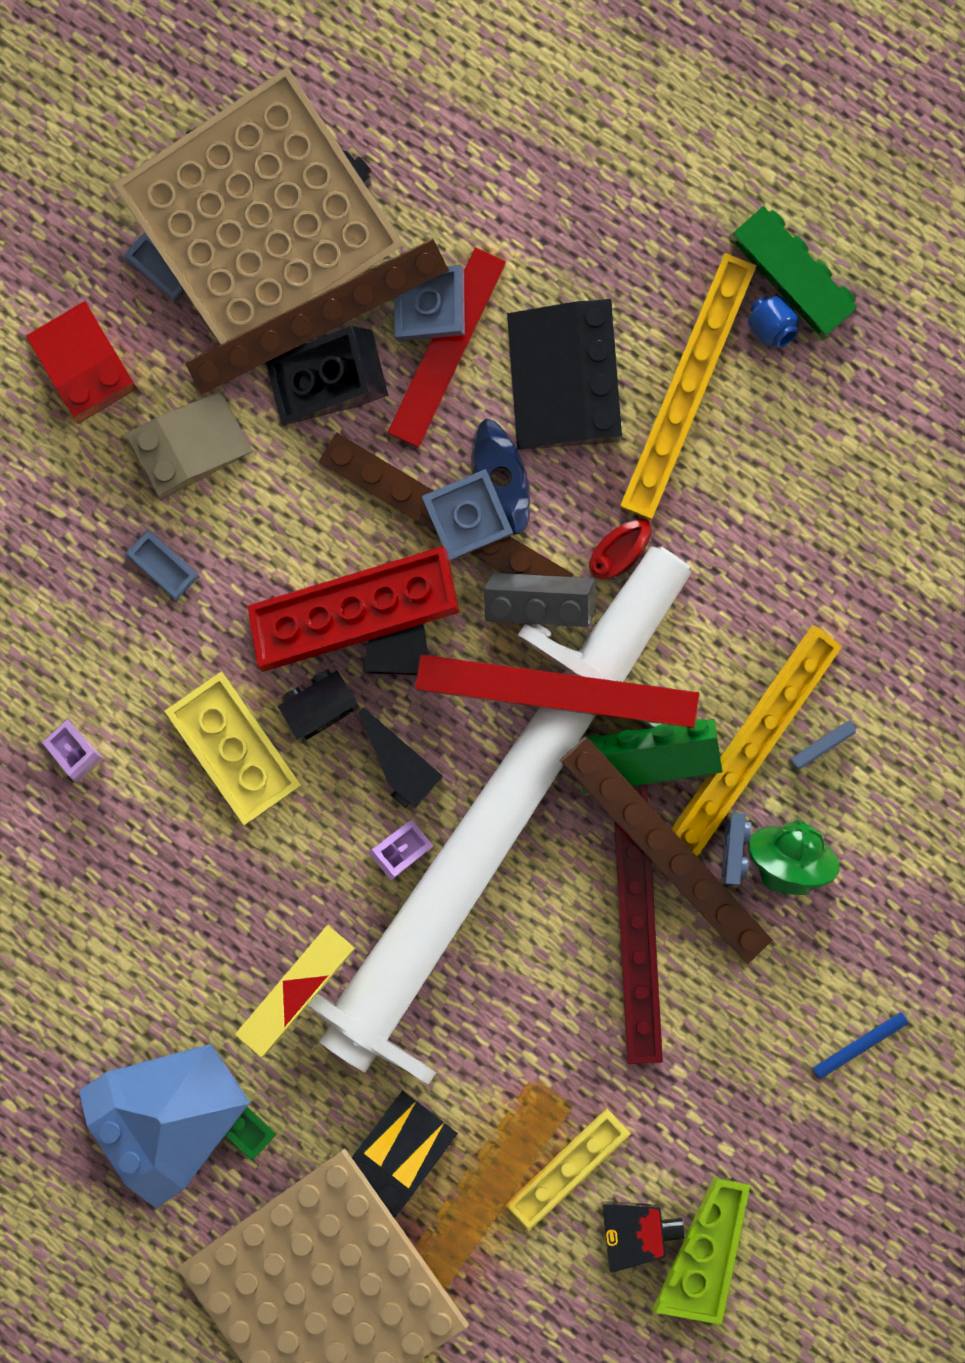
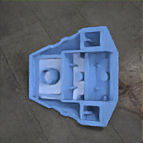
M212 1044L143 1061L131 1066L109 1070L79 1090L86 1124L126 1187L155 1208L183 1191L189 1185L192 1178L207 1161L222 1138L226 1136L250 1104V1101Z

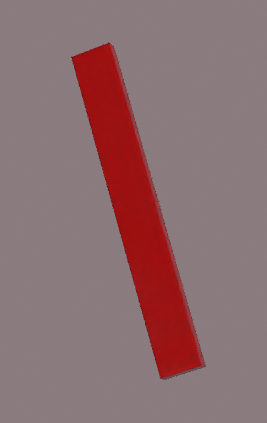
M422 654L420 655L415 686L417 691L695 729L700 697L699 692Z

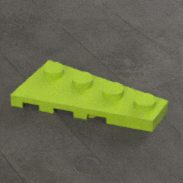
M713 1177L652 1308L653 1312L722 1325L751 1185Z

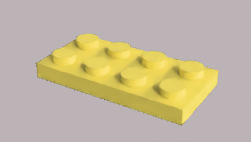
M222 671L164 711L244 826L302 786Z

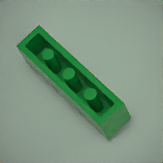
M763 205L733 232L730 240L752 264L757 265L756 268L819 337L824 340L855 312L857 306L854 302L856 299L845 286H837L830 278L832 276L830 269L822 261L818 260L815 262L807 253L809 251L808 246L799 236L794 235L792 237L784 228L786 224L782 217L774 210L769 212Z
M696 719L695 729L662 724L649 729L624 730L616 734L587 736L631 786L723 773L715 719ZM583 787V793H589V792Z

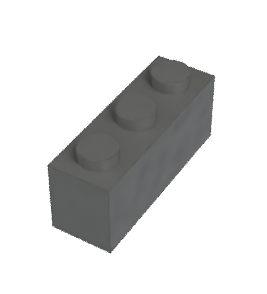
M493 573L484 588L485 621L589 627L596 612V578Z

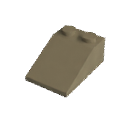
M221 391L156 417L125 434L161 500L253 452Z

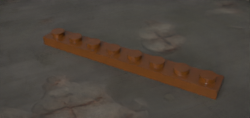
M432 238L186 361L185 365L202 395L449 271Z
M336 432L320 458L319 463L437 533L422 499L423 495L434 490ZM511 536L470 553L502 573L573 577L574 575Z
M584 736L559 760L745 963L749 964L773 941L587 737Z

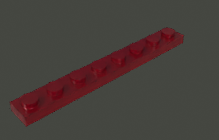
M648 785L632 786L648 803ZM614 821L627 1064L662 1063L652 861Z

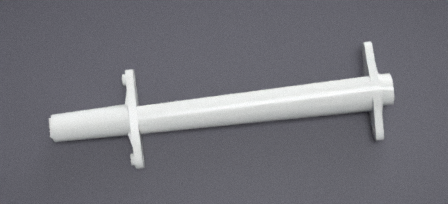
M651 546L578 651L559 645L551 640L549 637L552 633L540 624H533L532 626L524 624L517 637L563 669V674L624 682L691 575L689 570L691 566L665 548ZM539 707L336 1004L320 994H317L308 1004L309 1007L330 1024L319 1040L323 1046L364 1073H366L375 1057L378 1056L405 1069L427 1084L431 1082L436 1072L395 1045L388 1038L562 769L563 764L559 760L579 742L596 715ZM642 722L650 728L662 725L656 723Z

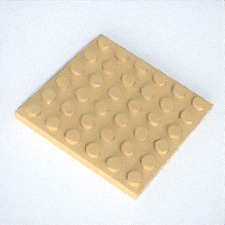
M288 67L113 184L220 344L356 277L404 245Z
M345 1148L177 1267L243 1363H416L465 1330L469 1325Z

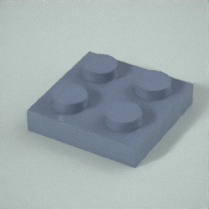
M461 265L447 266L449 271L394 298V338L398 342L465 335L464 268Z
M486 469L422 496L440 541L448 552L449 561L513 535L511 526Z
M730 813L726 815L721 876L722 885H740L741 879L747 878L748 857L742 856L743 844L750 843L751 822H745L746 814Z

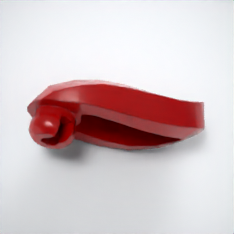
M636 519L615 528L607 534L592 553L589 561L591 574L598 579H611L626 572L633 566L649 542L652 533L649 520Z

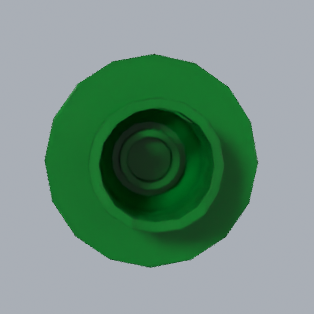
M800 819L783 826H768L759 829L751 836L750 843H748V853L755 865L759 867L762 883L772 891L785 894L806 895L809 894L812 888H819L832 883L839 874V859L832 848L824 843L823 834L812 826L807 825L804 821H800Z

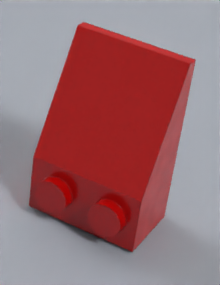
M86 301L26 335L59 395L78 424L138 389Z

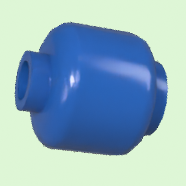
M761 297L753 303L750 308L752 313L748 318V326L764 346L782 348L793 341L799 331L797 329L799 317L782 297Z

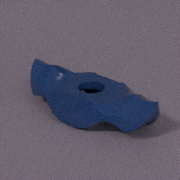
M484 419L478 425L473 438L471 454L472 475L486 469L491 480V473L496 468H505L510 472L511 481L507 486L498 487L493 484V487L511 526L513 535L523 532L529 522L530 487L527 472L519 452L504 429L496 421Z

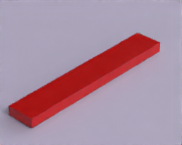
M477 247L474 248L464 269L465 335L431 339L387 432L389 435L417 448L420 447L506 265L505 260Z

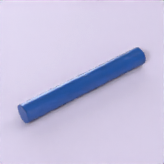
M902 1012L898 1013L814 1066L813 1070L818 1078H824L909 1024Z

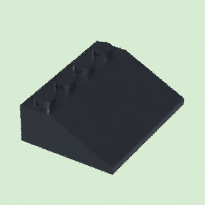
M611 299L576 301L507 313L517 450L621 442L622 428Z

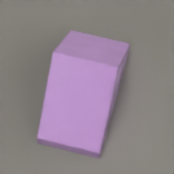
M68 719L42 742L67 775L77 782H80L104 759Z
M411 819L373 848L369 854L389 879L394 880L429 851L433 844Z

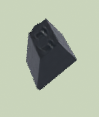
M326 669L311 679L313 685L303 691L297 687L281 697L283 703L278 705V708L298 742H305L360 708L338 670L331 673L329 669Z

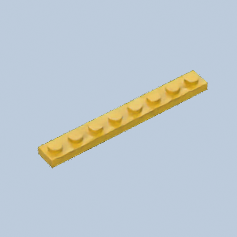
M724 253L620 508L652 521L757 265Z
M813 625L810 627L720 757L723 773L709 774L671 828L696 857H698L843 647L819 627Z

